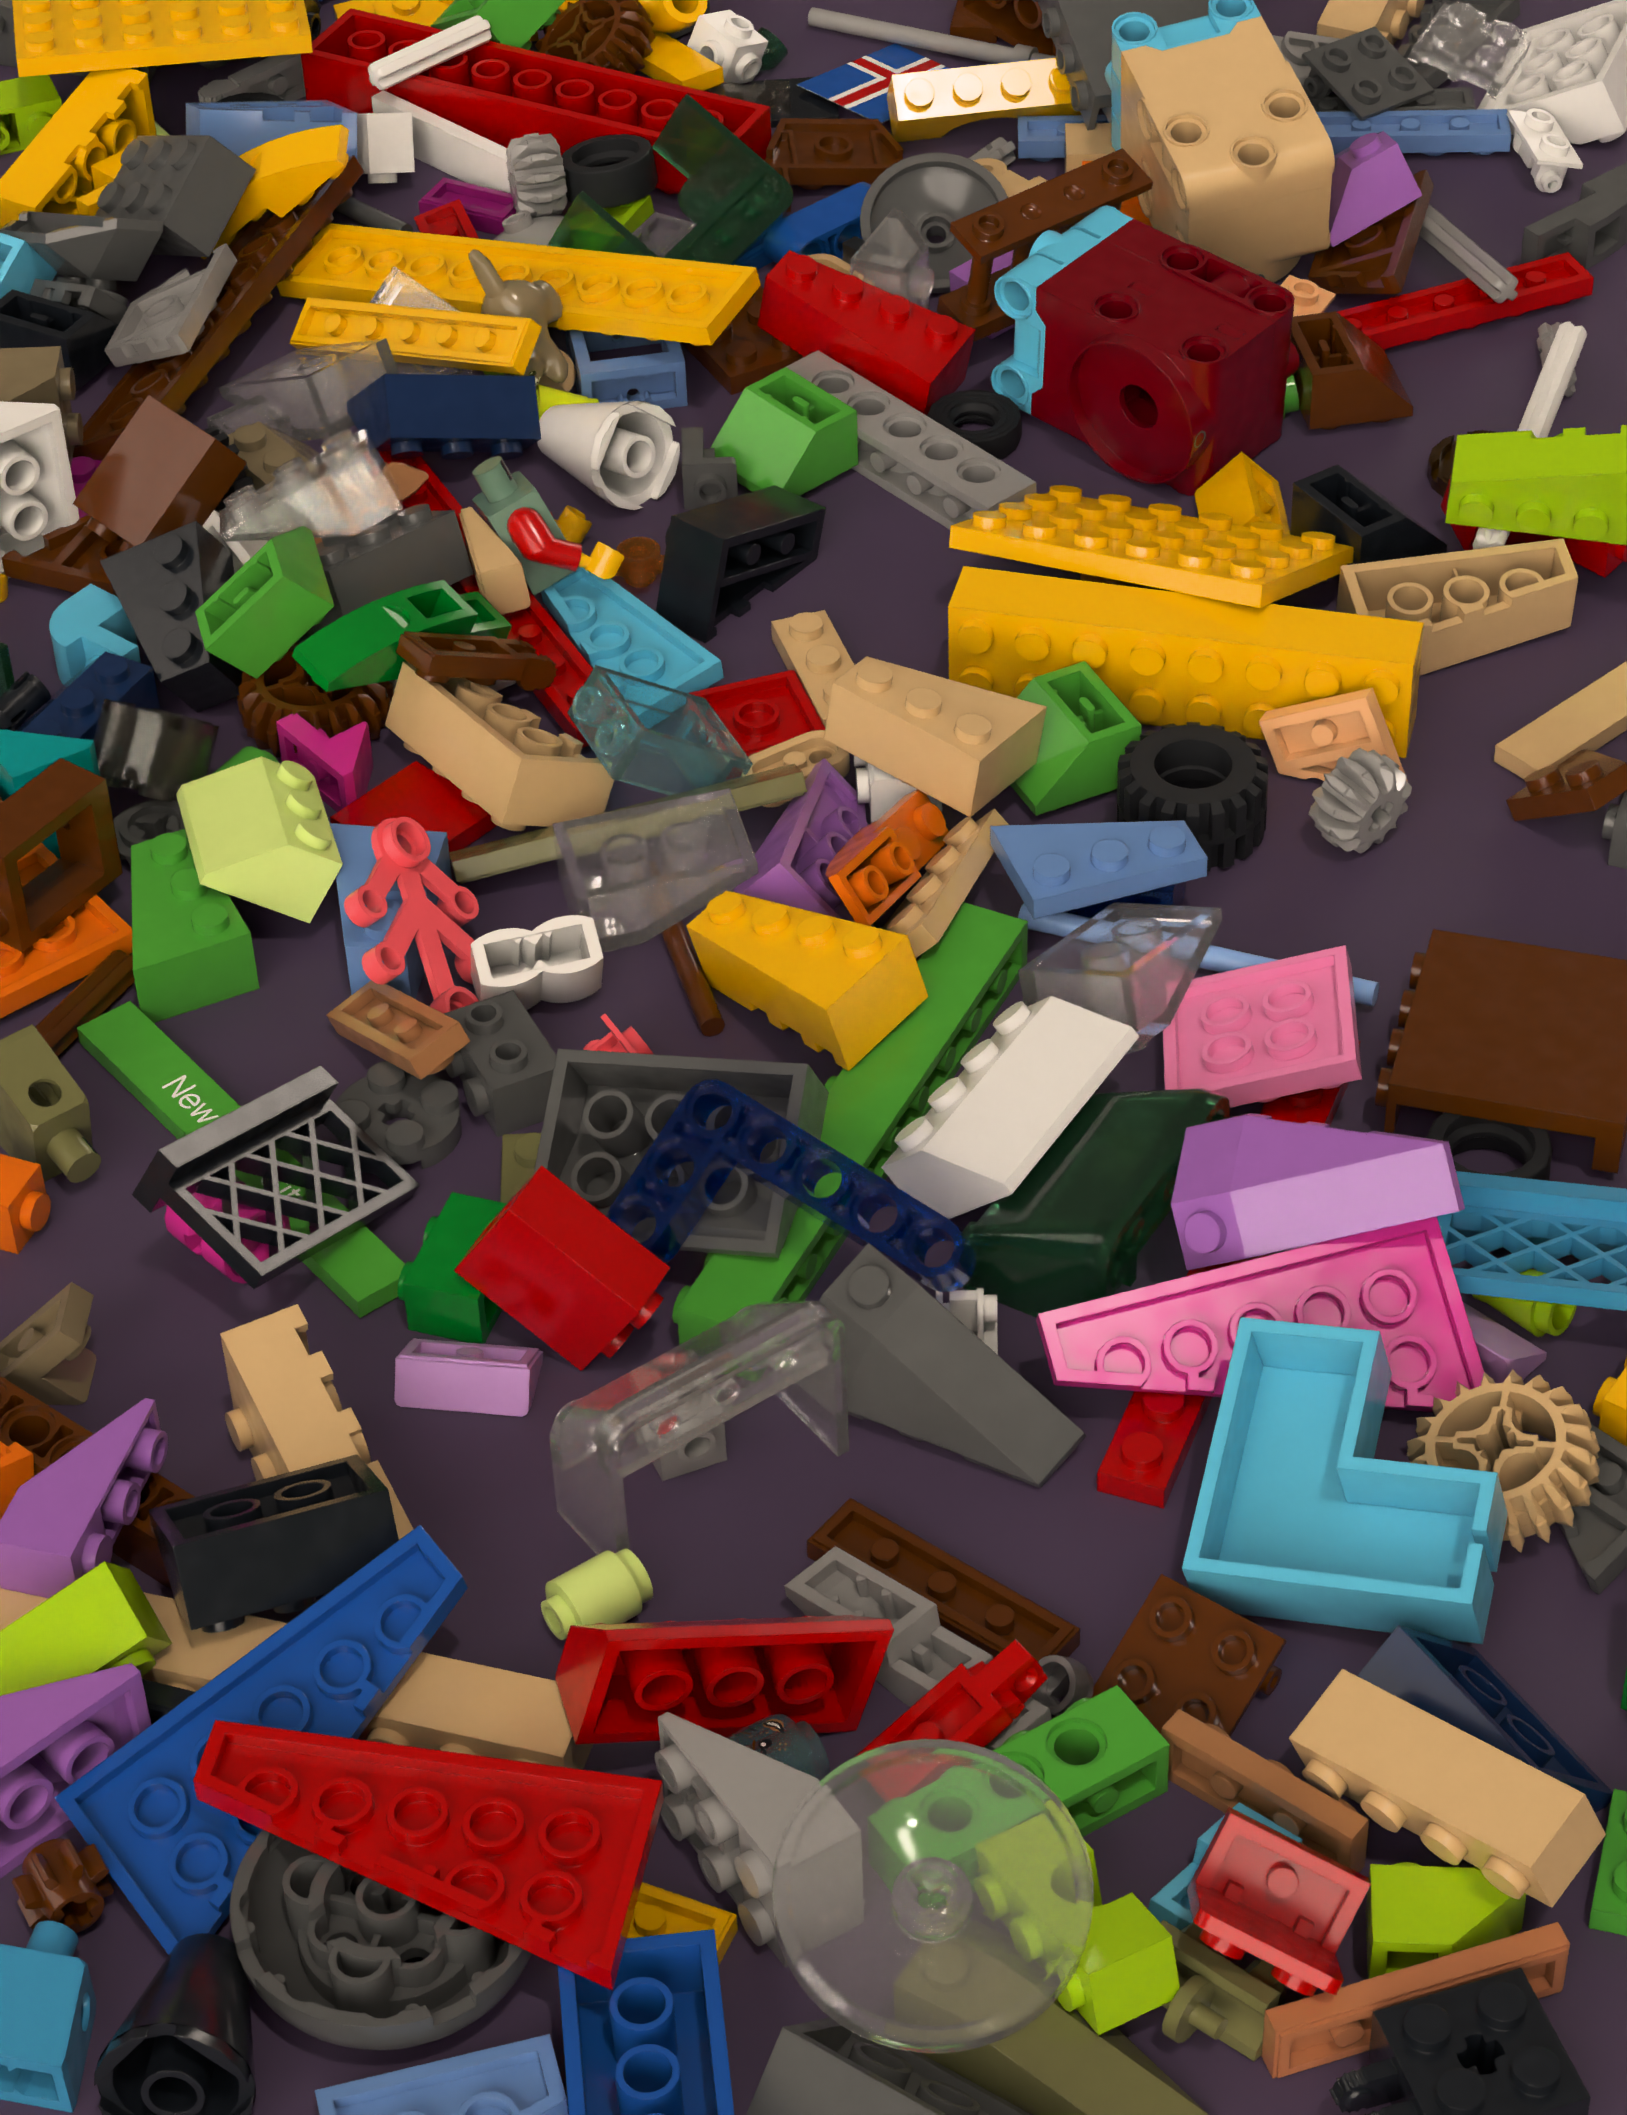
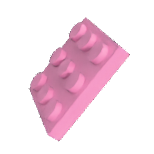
M1346 945L1161 986L1165 1102L1171 1120L1190 1116H1206L1222 1109L1255 1102H1271L1283 1096L1320 1088H1336L1344 1083L1362 1079L1352 966Z

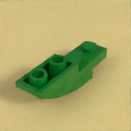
M439 580L392 593L340 617L297 645L292 657L311 676L317 685L326 692L398 679L402 662H407L396 653L400 636L404 634V631L494 636L507 639L512 625L478 591L458 594L445 580Z

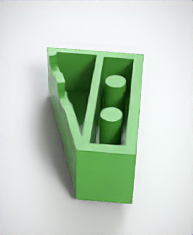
M182 829L172 833H164L153 839L131 845L133 975L140 1010L153 1023L260 989L251 932L228 894L199 883L186 830Z

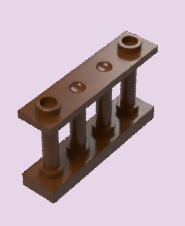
M1122 148L951 222L950 231L973 257L968 284L940 296L937 312L941 315L950 316L957 322L976 329L973 342L1015 324V319L1006 315L996 301L994 294L995 282L1028 258L1032 245L1043 232L1053 230L1062 234L1102 206L1108 205L1120 211L1122 202L1151 190L1153 186L1152 179ZM1013 250L1011 265L991 274L994 258Z

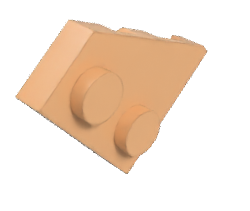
M1373 688L1266 711L1259 720L1279 774L1305 780L1308 778H1318L1324 781V773H1330L1336 767L1340 757L1348 759L1352 752L1358 748L1367 752L1375 750L1381 756L1385 754L1399 765V770L1405 773Z

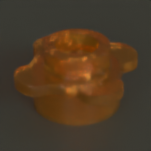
M632 537L622 541L617 546L616 550L624 555V560L615 576L623 577L627 584L633 587H646L656 580L658 574L662 573L665 555H661L660 545L655 540L647 537Z

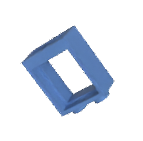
M565 331L567 354L571 358L576 371L575 386L577 394L587 396L588 398H597L599 403L645 401L660 406L662 409L688 406L685 360L680 342L666 340L650 341L645 338L623 335L618 339H614L612 336L597 332ZM659 343L663 351L661 353L590 361L588 352ZM630 389L638 390L635 395L627 394Z

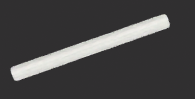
M1570 321L1559 325L1517 431L1532 430L1536 438L1548 437L1587 337V332L1582 325L1574 326ZM1479 527L1472 545L1473 549L1505 546L1510 531Z

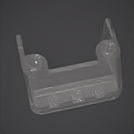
M819 1301L760 1302L744 1307L725 1321L592 1393L567 1403L557 1413L550 1432L557 1512L597 1555L605 1550H610L614 1553L624 1548L630 1550L623 1478L774 1394L838 1457L849 1451L844 1324Z

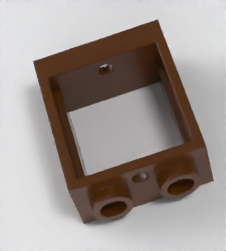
M62 758L58 759L0 803V941L24 952L123 874L106 779ZM56 831L61 858L22 887L17 861Z

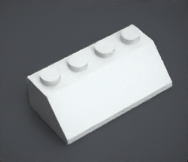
M1054 996L1047 997L1030 1006H1026L1023 1001L1013 1004L993 1022V1026L997 1030L990 1039H986L976 1045L962 1058L960 1063L965 1069L961 1074L945 1082L932 1093L928 1099V1103L932 1108L928 1113L915 1119L898 1133L894 1141L899 1147L881 1168L929 1227L1012 1195L1137 1041L1139 1035L1131 1026Z

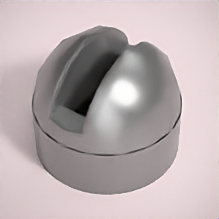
M1048 1655L1038 1661L1048 1679L1037 1689L1031 1698L1050 1708L1051 1715L1059 1716L1074 1702L1082 1698H1092L1093 1678L1088 1673L1087 1668L1079 1661L1059 1655ZM1065 1696L1064 1699H1063L1061 1702H1059V1701L1057 1700V1699H1059V1698Z

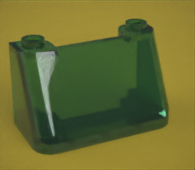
M1204 1088L1094 1092L1013 1194L992 1202L978 1222L971 1221L967 1224L961 1234L957 1247V1255L960 1259H963L962 1288L965 1290L984 1288V1295H997L998 1303L1037 1317L1039 1313L1114 1295L1116 1289L1120 1288L1122 1284L1131 1287L1137 1279L1138 1253L1172 1209L1171 1200L1186 1128L1229 1118V1099L1226 1096Z

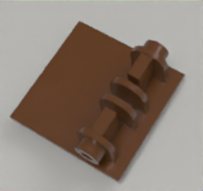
M1161 1574L1093 1686L1092 1698L1118 1685L1160 1734L1164 1724L1178 1709H1181L1203 1723H1210L1220 1727L1231 1737L1256 1693L1260 1691L1270 1695L1276 1689L1281 1679L1282 1670L1273 1664L1287 1641Z

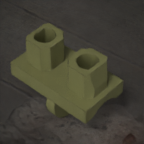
M1162 1920L1160 1923L1172 1935L1180 1989L1172 2001L1162 2005V2007L1167 2009L1162 2023L1163 2034L1176 2043H1183L1199 2029L1214 2040H1221L1255 2062L1262 2055L1265 2010L1283 2005L1287 1986L1280 1983L1270 1974L1274 1965L1262 1959L1254 1960L1243 1970L1225 1958L1226 1955L1221 1954L1201 1941L1199 1935L1202 1928L1194 1922L1179 1930L1167 1921Z

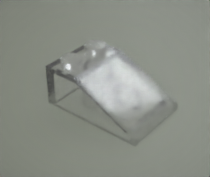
M384 338L297 349L220 387L219 390L222 398L299 441L321 439L323 445H331L353 435L351 427L355 424L347 413L346 402L383 374L400 373L387 339Z
M730 788L552 824L559 880L570 915L593 918L602 952L614 951L619 948L647 942L707 905L714 897L726 890L730 891L758 873V863Z
M1114 902L1018 970L1023 1002L1026 1006H1030L1047 997L1054 996L1131 1026L1139 1035V1038L1127 1053L1140 1051L1148 1045L1149 1040L1171 1024L1223 920L1221 908Z

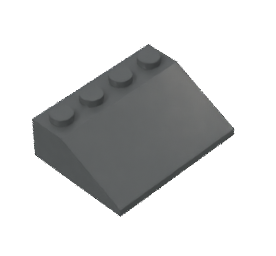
M558 1049L534 1173L541 1165L645 1248L779 1258L818 1156L829 1092L809 1064Z

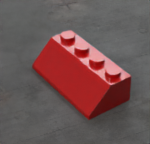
M853 1615L571 1625L555 1679L576 1745L660 1741L658 1716L666 1712L723 1737L856 1731L894 1628L890 1619ZM771 1719L781 1720L784 1724V1734L764 1727L763 1723ZM748 1727H751L758 1731H751L750 1729H748ZM740 1730V1732H748V1733H752V1735L743 1734V1733H737V1732Z

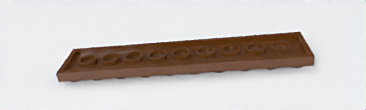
M355 155L349 156L343 172L337 178H329L319 186L305 205H297L283 218L267 209L259 220L255 222L249 221L228 245L237 262L216 300V308L209 313L203 324L205 326L204 331L196 337L190 351L180 355L133 364L83 426V444L75 445L73 458L85 456L93 460L102 461L148 395L177 414L182 415L187 408L185 405L186 400L192 393L202 388L208 382L207 373L214 365L229 355L230 349L228 346L236 337L250 328L252 325L250 321L252 315L256 310L270 302L273 298L271 293L273 288L293 272L294 269L291 265L294 261L312 248L314 245L312 238L319 230L325 228L333 221L334 216L332 213L336 207L353 195L352 187L364 173Z

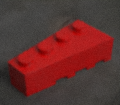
M791 250L766 275L758 320V327L805 357L819 350L926 416L933 403L945 395L954 393L965 380L976 329L961 324L950 316L933 312L910 302L903 296L891 294L863 282L856 276L842 273L816 262L809 256L800 255Z

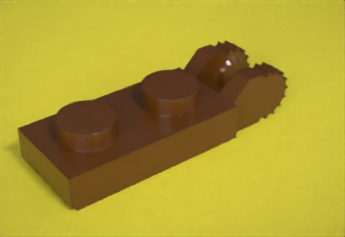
M404 631V634L400 636L396 650L398 655L416 668V675L427 681L441 684L448 683L450 677L466 678L473 683L485 686H493L497 680L516 681L517 685L524 690L534 691L536 689L539 691L540 689L545 690L547 686L550 687V684L554 682V678L557 676L556 671L558 670L555 668L556 664L546 655L540 654L538 656L535 653L536 649L528 642L517 641L516 639H501L494 636Z

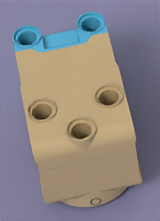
M1209 0L1208 15L1158 27L1156 21L1151 16L1141 12H1129L1117 17L1112 24L1111 61L1104 73L1106 82L1111 90V143L1115 151L1123 148L1153 181L1151 190L1137 195L1144 215L1149 218L1153 228L1186 244L1200 247L1273 283L1287 275L1298 263L1301 256L1328 249L1330 246L1332 173L1335 169L1332 143L1292 66L1284 59L1254 1Z

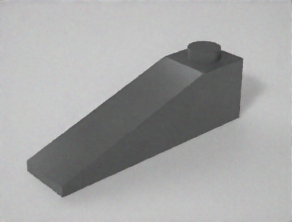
M870 1243L862 1249L822 1294L789 1365L793 1372L843 1413L861 1420L866 1418L897 1430L900 1435L918 1442H922V1440L960 1454L967 1461L1041 1488L1086 1437L1085 1433L921 1285Z

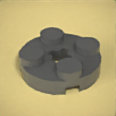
M382 1061L371 1066L367 1072V1077L349 1086L335 1103L399 1165L412 1164L420 1160L422 1169L436 1165L455 1149L462 1135L459 1094L455 1084L445 1081L434 1074L427 1075L420 1080L388 1061ZM394 1118H407L404 1120H397L391 1125H388L386 1123L387 1121Z

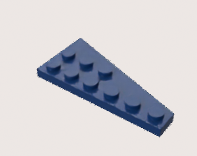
M421 1525L417 1526L54 1797L87 1844L91 1845L94 1843L97 1846L109 1869V1874L168 1955L175 1945L185 1937L200 1933H216L230 1914V1897L239 1865L248 1848L263 1830L208 1805L196 1797L193 1779L215 1720L358 1739L468 1589L461 1573Z

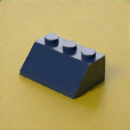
M383 374L346 402L347 413L370 450L391 451V457L394 459H412L423 456L424 452H441L443 459L456 460L471 457L474 455V452H491V458L500 456L503 460H509L523 456V450L541 439L535 376Z
M104 652L66 682L51 697V700L38 709L16 731L94 740L100 776L105 778L162 722L153 667Z
M1398 1625L1357 1675L1369 1683L1581 1791L1586 1795L1595 1813L1607 1807L1612 1800L1613 1792L1473 1647Z

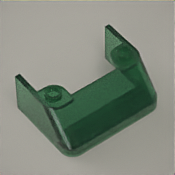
M687 94L682 98L652 148L688 178L678 193V204L682 212L696 226L663 258L734 265L784 216L792 204L793 191L788 181L690 95ZM584 191L577 195L548 243L549 246L659 257Z

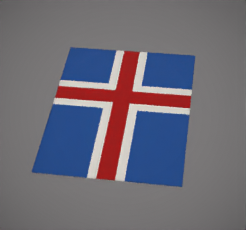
M895 43L797 85L865 118L878 119L883 123L890 120L887 93L891 75L950 68Z

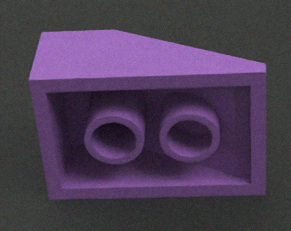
M132 1663L0 1696V1879L21 1865L28 1853L36 1846L48 1840L57 1839L74 1827L54 1797L152 1725L141 1672Z

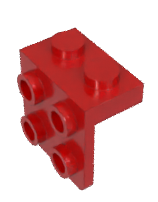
M1229 1807L1187 1888L1192 1920L1197 1926L1202 1928L1199 1935L1201 1941L1221 1954L1236 1960H1242L1245 1952H1248L1274 1965L1270 1974L1276 1980L1298 1993L1312 1997L1317 1988L1332 1995H1337L1342 1986L1344 1978L1336 1952L1371 1883L1368 1877Z

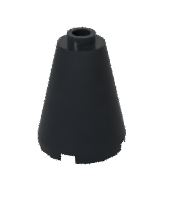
M200 1933L185 1937L175 1945L98 2060L94 2073V2086L97 2084L101 2095L98 2107L102 2115L252 2114L256 2098L249 1980L239 1961L235 1944L232 1941L219 1935Z

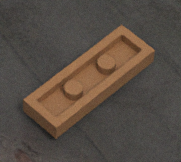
M372 980L326 1015L339 1035L420 1080L427 1075L435 1074L446 1068L453 1061L455 1053L470 1042L459 1021L387 984H376Z
M1178 1709L1164 1724L1161 1735L1170 1744L1169 1781L1225 1814L1229 1807L1233 1808L1240 1802L1292 1834L1302 1838L1303 1845L1358 1873L1365 1867L1369 1819L1359 1814L1347 1801L1341 1798L1336 1800L1294 1776L1280 1762L1261 1757L1232 1740L1220 1727L1210 1723H1203L1181 1709Z

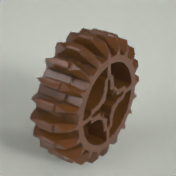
M579 0L574 4L568 2L565 11L561 14H555V21L552 25L543 28L545 36L535 44L537 52L634 74L637 70L645 67L643 58L653 52L650 44L656 35L652 30L654 23L649 18V13L638 0Z
M296 642L291 646L286 655L281 660L274 662L258 679L242 672V682L238 686L239 695L237 696L242 725L246 728L247 737L255 739L258 749L271 748L275 758L281 757L276 721L292 713L293 715L296 713L317 730L319 728L324 730L329 738L361 722H367L370 740H376L380 738L381 728L386 727L385 722L394 694L392 682L385 681L326 692L312 680L311 676L292 657L295 647L300 643ZM294 745V752L298 753L297 746Z

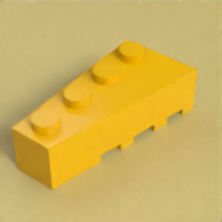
M131 68L90 71L0 178V229L11 220L19 221V214L23 211L79 215L76 199L95 190L91 165L125 149L131 141L137 139L138 135H157L147 73Z
M728 890L714 897L707 904V907L686 925L707 982L711 987L750 1011L758 1008L767 1014L769 1022L782 1031L788 1027L801 1034L804 1044L819 1053L823 1049L831 1052L835 1063L847 1071H850L929 997L908 935Z

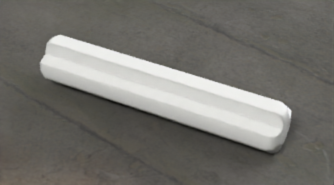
M476 15L371 63L367 68L370 75L369 81L372 86H376L379 90H385L489 42L492 37L489 30L491 27L488 20H483L481 16Z

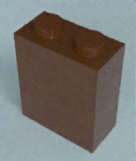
M148 395L73 504L91 516L85 525L87 528L112 545L120 536L124 541L118 549L125 551L194 521L203 526L247 462L216 438Z

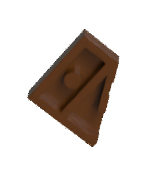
M1585 749L1574 754L1558 766H1549L1535 771L1524 779L1526 787L1506 800L1514 821L1598 810L1627 790V762Z

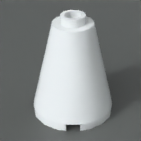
M645 401L562 404L547 409L539 420L541 439L537 441L541 452L612 506L629 510L644 508L639 505L650 498L657 500L661 497L676 474L680 457V443L673 441L670 425L675 426L672 417L660 406Z

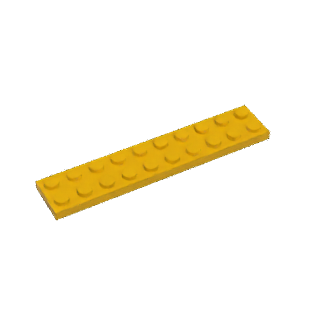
M330 223L318 232L312 239L314 242L312 248L299 256L291 265L294 269L293 272L286 279L277 283L280 296L304 300L307 297L481 314L483 298L486 294L469 260V253L474 249L480 251L491 261L503 281L526 280L534 282L542 280L554 288L559 294L563 305L562 316L547 327L563 331L597 332L607 336L640 337L650 341L684 342L694 346H712L761 286L756 267Z

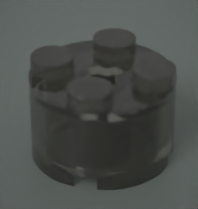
M103 698L94 736V744L100 776L106 779L107 786L115 788L123 786L138 790V794L145 797L173 802V800L177 801L176 793L182 784L208 775L220 726L164 710L144 707L135 708L136 704Z

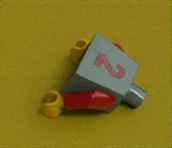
M500 456L485 460L473 470V476L482 492L477 494L472 501L482 519L521 562L527 588L534 596L572 572H575L580 567L602 579H611L616 575L624 560V555L617 550L598 541L590 556L582 553V544L580 543L592 526V523L586 520L583 512L567 505L558 520H555L552 512L548 510L536 488L520 471L511 474Z

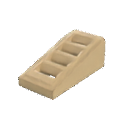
M472 507L460 509L461 526L480 594L501 615L528 608L531 601L521 562Z

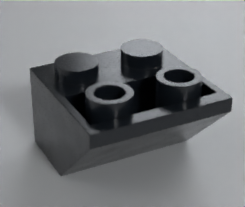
M13 289L0 299V348L61 346L64 368L72 367L74 371L76 392L112 362L104 350L118 324L98 314Z
M1338 464L1293 483L1290 534L1301 537L1303 532L1310 531L1332 534L1335 536V543L1354 547L1352 564L1447 553V544L1381 493Z

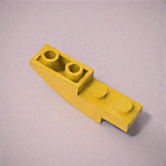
M340 124L304 130L268 141L238 156L255 168L256 171L213 250L225 243L229 245L242 227L251 220L254 222L259 220L267 209L283 218L297 205H305L311 199L315 190L329 178H337L345 169L349 159V155L346 153L349 129Z

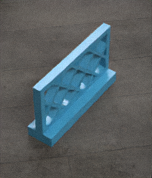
M1456 1171L1465 1209L1438 1216L1437 1219L1451 1265L1467 1261L1474 1266L1470 1269L1452 1267L1460 1293L1627 1311L1626 1188ZM1504 1247L1512 1254L1497 1259L1489 1252ZM1573 1255L1580 1261L1566 1266L1557 1259ZM1534 1268L1546 1274L1529 1276L1519 1273ZM1602 1275L1610 1280L1611 1283H1594L1588 1280Z

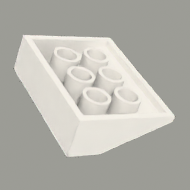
M1613 0L1522 29L1477 110L1507 109V111L1527 112V110L1535 108L1547 111L1555 117L1565 136L1572 144L1581 145L1595 140L1605 143L1623 135L1627 129V0ZM1509 120L1511 135H1513L1515 128Z

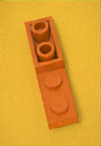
M917 789L900 799L879 820L861 828L834 856L826 869L825 875L856 923L871 926L922 877L919 870L946 845L943 839L949 830L946 827V821L942 812L936 805L931 803L925 793Z

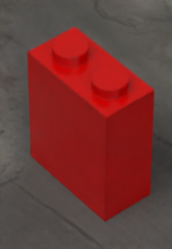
M541 1165L485 1227L454 1271L577 1369L582 1371L600 1352L610 1359L624 1344L634 1330V1327L639 1330L649 1320L664 1299L655 1290L671 1267Z

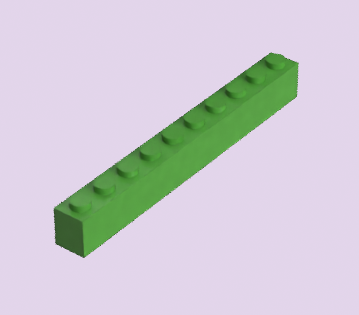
M963 902L939 942L924 952L919 960L916 959L929 997L850 1071L843 1068L838 1076L832 1075L824 1086L829 1094L818 1156L779 1258L708 1253L702 1272L692 1286L686 1285L681 1289L674 1304L672 1318L673 1322L678 1324L681 1355L690 1358L698 1357L701 1362L753 1379L888 1177L881 1167L899 1147L894 1141L895 1137L908 1124L919 1117L925 1116L932 1108L928 1103L929 1097L946 1080L954 1078L962 1066L960 1063L962 1058L974 1048L1026 970L1027 920Z

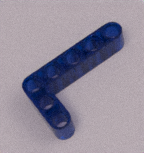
M704 1080L694 1085L686 1093L611 1205L606 1216L630 1236H632L634 1227L640 1221L646 1218H656L654 1233L648 1240L640 1244L664 1263H668L677 1254L735 1167L859 1245L865 1247L870 1243L902 1271L931 1289L939 1292H950L961 1288L971 1279L976 1267V1254L971 1243L951 1220L733 1086L719 1080ZM721 1106L732 1107L731 1116L723 1127L716 1130H706V1121L715 1109ZM775 1139H785L786 1149L784 1154L775 1162L761 1164L760 1154L762 1149ZM683 1162H694V1171L689 1180L680 1186L670 1187L669 1177L672 1170ZM829 1173L842 1174L841 1184L833 1195L826 1198L814 1197L815 1186L824 1175ZM892 1206L898 1208L895 1223L889 1229L876 1233L869 1231L870 1220L879 1209ZM940 1241L954 1242V1252L946 1264L939 1267L925 1266V1256L933 1244Z

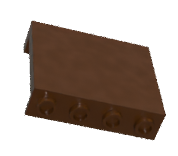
M1433 929L1426 953L1415 952L1409 989H1414L1415 991L1405 989L1403 992L1398 1027H1403L1404 1030L1393 1028L1391 1033L1387 1066H1392L1393 1069L1382 1067L1379 1074L1375 1105L1386 1107L1384 1132L1394 1133L1401 1106L1404 1105L1593 1137L1596 1140L1592 1169L1618 1174L1627 1134V960Z

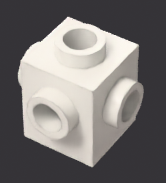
M731 10L699 15L687 46L723 67L724 83L718 87L727 88L753 81L761 69V59L769 41L754 30V26L749 20L736 15Z

